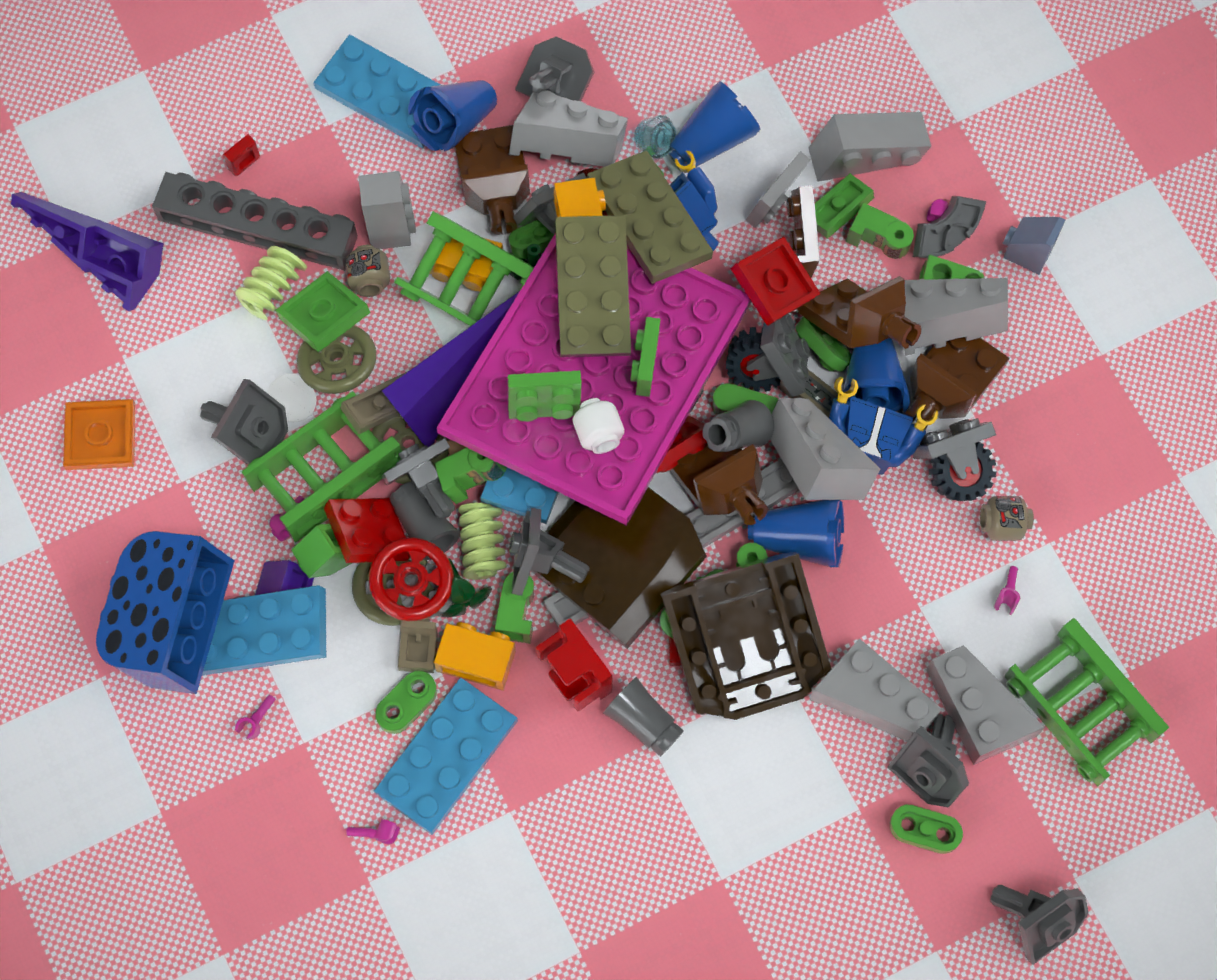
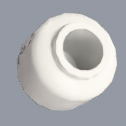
M599 398L588 399L580 405V409L572 419L581 446L587 450H593L595 454H602L615 449L620 444L619 440L624 435V427L616 406L609 401H600Z

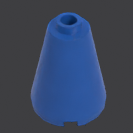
M484 80L424 87L416 91L410 98L408 113L409 115L413 114L415 121L412 129L420 142L430 150H450L495 109L497 96L494 88Z
M719 81L711 88L671 142L670 147L673 151L669 156L674 162L675 158H677L680 165L687 166L690 164L691 158H689L686 151H690L694 155L696 160L695 167L756 136L761 128L746 106H742L736 100L738 96L726 84Z
M888 338L878 344L853 348L842 391H848L851 387L852 379H855L858 383V390L852 397L895 412L903 408L904 413L910 404V393L893 340Z
M819 500L768 510L766 516L761 521L755 516L756 524L748 525V539L754 540V543L761 545L765 550L779 554L797 552L801 560L830 568L840 566L843 553V544H840L841 533H844L843 502L840 500Z

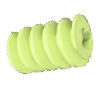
M277 246L269 247L267 250L268 256H263L259 260L260 267H254L251 271L252 277H246L243 281L244 287H239L235 291L236 297L243 307L262 320H268L263 309L272 312L276 309L270 301L272 298L280 302L284 299L278 291L279 288L286 291L291 290V286L286 279L289 278L294 281L299 279L294 269L298 268L303 271L307 269L306 264L299 257L287 249Z
M485 503L461 505L458 508L459 513L462 514L459 518V524L463 528L460 531V537L464 541L461 545V550L465 554L462 558V564L466 567L463 571V576L471 580H483L494 577L497 571L507 567L506 562L496 560L497 557L506 554L504 548L495 547V544L504 541V535L494 534V531L503 528V522L493 520V518L502 515V509Z

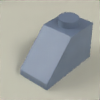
M1023 217L1017 228L1010 227L1003 241V244L1008 246L1003 258L1040 275L1066 219L1061 217Z

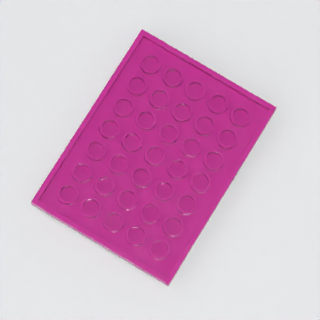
M555 233L438 424L437 433L627 525L750 306L751 300L745 292L694 268H689L652 284L627 246L630 356L560 357ZM647 317L661 319L650 397L636 395L637 382L630 381L633 360L640 361L641 351L635 350L638 329L645 330ZM581 371L580 405L592 398H599L600 401L613 403L624 427V435L619 440L620 444L615 449L602 454H595L593 450L583 448L573 425L572 419L574 415L568 419L538 417L533 421L526 422L519 421L518 419H509L508 375Z

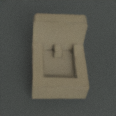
M428 618L417 621L401 620L398 670L434 673L438 635L436 623L430 622Z

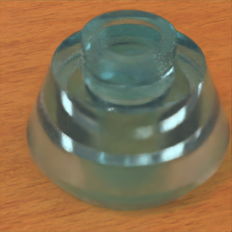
M657 115L642 120L634 133L636 146L642 152L647 150L653 160H660L666 157L672 151L670 144L676 137V129L672 121L664 115Z

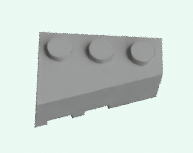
M551 91L533 92L514 122L509 154L519 156L520 150L540 153L541 159L549 160L551 154L571 157V162L606 167L615 163L622 150L628 118L619 116L612 111H604L586 105L581 101H573L555 95Z
M922 112L834 114L808 149L817 182L846 177L849 173L856 175L903 165H914L931 148V143Z
M400 172L358 176L361 206L370 245L378 249L411 246L410 233H416L415 218L408 183H403Z
M1008 278L905 280L906 306L904 316L912 322L919 324L922 329L918 341L913 346L909 345V348L905 349V356L915 354V348L934 344L935 348L946 346V341L965 337L966 341L1008 331Z
M779 398L772 412L774 432L770 440L805 500H864L880 468L809 399Z
M860 638L813 689L810 701L841 711L843 715L853 716L872 724V727L905 741H908L920 726L927 730L942 710L940 706Z
M964 645L933 658L929 663L926 671L948 715L955 722V729L973 765L1037 737L1045 728Z

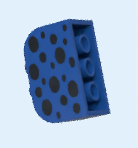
M153 531L141 534L133 539L121 553L115 574L110 581V590L105 607L100 614L96 645L101 658L109 665L150 688L197 694L235 560L201 536Z

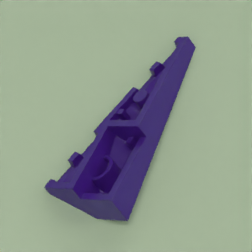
M24 192L12 194L11 205L14 208L20 207L31 217L30 222L36 228L42 227L52 236L51 242L84 272H91L103 283L102 289L107 293L113 292L124 302L122 307L125 310H135L160 274L164 243Z
M519 292L382 390L385 397L424 446L430 447L435 443V439L438 436V424Z

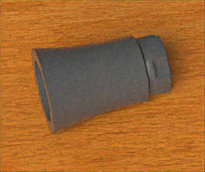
M747 400L727 412L714 416L710 422L705 423L703 438L707 441L710 449L718 452H728L738 448H745L752 444L755 447H761L767 444L773 435V416L763 403L756 400Z
M412 482L401 485L391 494L390 502L395 508L394 512L405 528L409 538H420L430 541L444 553L458 541L460 532L445 517L438 518L426 499L421 498Z
M637 677L616 696L603 712L604 715L623 726L638 738L648 749L651 747L660 757L684 732L680 726L673 723L675 719L650 695Z

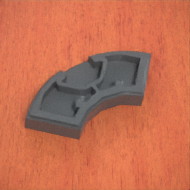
M952 196L947 210L940 218L931 223L918 224L913 257L927 258L929 254L938 257L954 251V248L960 245L966 238H969L977 228L982 218L986 201Z

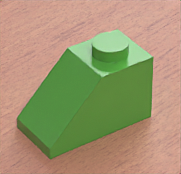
M330 524L316 525L291 550L298 560L299 567L306 573L308 578L330 576L352 564L346 563Z

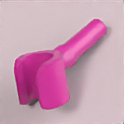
M942 199L935 200L928 208L927 221L932 222L940 218L947 210L948 203Z
M299 495L295 502L301 503L305 499ZM286 512L282 515L276 514L270 519L272 534L279 541H285L290 537L280 520V517Z
M1016 566L1010 567L1007 584L1001 590L994 604V608L997 611L1002 603L1007 604L1010 607L1009 615L1014 613L1021 599L1019 593L1015 590L1018 573Z
M269 694L250 718L243 717L237 721L235 731L240 733L247 723H251L252 731L246 739L252 740L257 738L260 734L259 723L276 699Z
M381 819L377 830L373 828L347 827L346 834L347 836L369 837L390 845L395 842L400 827L391 821Z

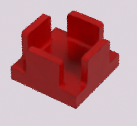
M571 618L559 625L558 632L536 647V655L540 661L547 658V661L553 668L548 673L550 679L567 701L573 699V706L577 711L582 710L597 698L602 700L612 693L611 672Z

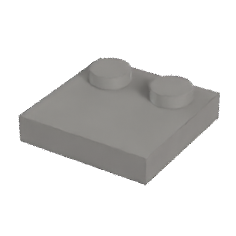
M800 151L759 200L746 221L755 229L762 220L769 223L788 199L785 195L786 191L795 182L811 159Z

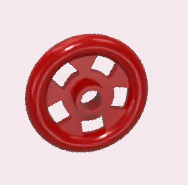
M420 538L399 539L385 546L373 560L369 571V589L375 603L391 617L404 621L426 619L437 613L446 604L451 595L452 580L454 578L452 565L446 554L430 541ZM409 552L412 561L405 562L398 567L394 557L401 553ZM427 556L437 566L431 573H428L426 568L420 564ZM383 574H394L395 588L384 589ZM410 574L418 577V582L413 586L405 583V578ZM429 582L438 586L437 592L431 599L422 595L427 589ZM399 595L414 597L413 606L405 607L397 604Z

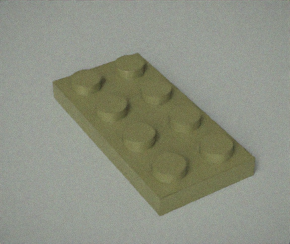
M647 150L588 173L587 178H595L597 191L603 190L605 211L608 216H626L627 246L652 284L712 259L713 250Z
M626 216L556 217L560 357L630 356L631 338Z

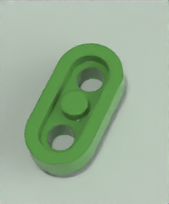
M539 220L517 228L509 236L511 253L518 258L528 259V246L538 244L542 254L554 234Z
M802 317L795 326L800 339L804 338L807 341L809 347L819 356L820 363L829 371H844L851 360L852 354L843 343Z
M424 671L409 673L378 704L375 715L380 728L390 734H398L405 731L434 702L437 696V686L433 677ZM416 683L425 685V689L421 693H414L412 691V687ZM391 708H397L400 711L398 717L394 719L388 718L387 712Z
M903 805L893 813L890 819V830L897 840L936 853L947 854L954 851L960 845L963 838L962 827L955 818L918 806ZM903 820L912 821L914 829L912 831L904 830L901 822ZM937 831H946L949 835V840L946 842L940 841L937 838Z

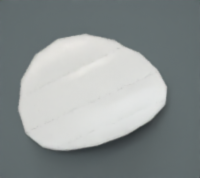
M286 373L278 376L266 391V393L285 407L287 421L289 422L306 420L313 414L316 407L314 389L309 387L300 375L296 373Z

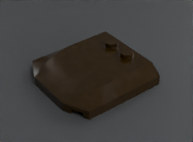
M648 487L627 525L575 501L547 532V534L565 543L563 552L589 566V572L582 582H577L554 568L548 574L531 572L549 587L555 588L596 621L605 632L628 649L664 607L660 594L675 586L684 584L707 555L690 518Z
M797 552L771 556L675 586L660 594L692 703L697 714H710L737 720L801 700L812 691L811 688L822 677L831 671V665Z

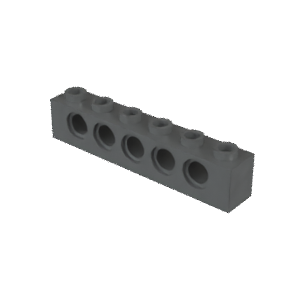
M165 172L152 205L158 221L266 250L270 246L281 247L292 252L300 259L344 271L346 270V257L353 251L358 237L355 223L346 216L340 214L326 215L310 206L296 207L289 205L280 198L272 197L266 199L246 189L236 191L226 188L223 184L216 181H208L206 183L195 180L191 175L181 172L177 173V175ZM193 199H201L194 205L188 204ZM224 207L232 208L229 212L219 213ZM256 215L263 216V218L259 221H250V219ZM286 224H294V227L289 230L281 229ZM318 232L326 233V235L322 238L317 239L312 237L314 234Z

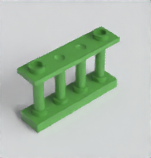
M433 211L427 224L435 228L432 233L435 236L410 281L397 277L394 283L403 287L400 293L409 299L418 302L422 298L472 326L482 318L505 275L508 276L512 271L521 276V290L533 271L534 266L440 213ZM452 238L464 244L461 249L464 253L440 297H437L423 289L422 286L446 242L450 243ZM481 255H484L493 260L491 264L493 269L467 314L451 305L475 259H480Z
M353 391L345 397L337 399L330 408L268 453L254 459L247 468L241 471L254 492L264 485L285 510L286 513L280 517V520L295 543L306 536L316 525H321L328 519L324 506L329 499H356L382 480V475L396 467L395 464L401 460L398 454L402 452V449L393 436L384 442H380L370 430L358 434L340 409L342 402L356 396ZM345 425L350 427L370 451L357 462H352L331 438L334 433ZM318 445L324 449L342 471V473L326 483L303 457ZM290 465L296 469L314 491L313 494L301 503H296L275 478V476Z
M1073 618L1057 634L1060 638V644L1024 673L1014 664L1009 668L1004 677L1007 680L1006 685L1009 691L1018 699L1022 697L1078 763L1076 767L1082 777L1088 782L1093 781L1098 787L1110 776L1104 766L1139 738H1146L1150 743H1153L1170 727L1079 622ZM1067 656H1075L1084 666L1083 672L1046 700L1033 683ZM1092 682L1095 684L1099 683L1106 691L1107 699L1070 728L1056 711ZM1122 710L1131 720V727L1094 756L1080 739L1114 711Z

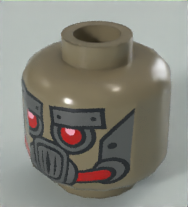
M361 245L346 257L347 284L358 295L363 297L377 296L389 285V262L387 255L382 250L374 248L372 245Z
M993 496L988 500L987 504H983L981 507V531L986 532L987 536L993 541L1022 540L1027 529H1032L1033 510L1027 508L1025 501L1019 496Z

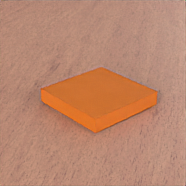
M133 399L65 402L63 458L65 470L134 467L135 402Z

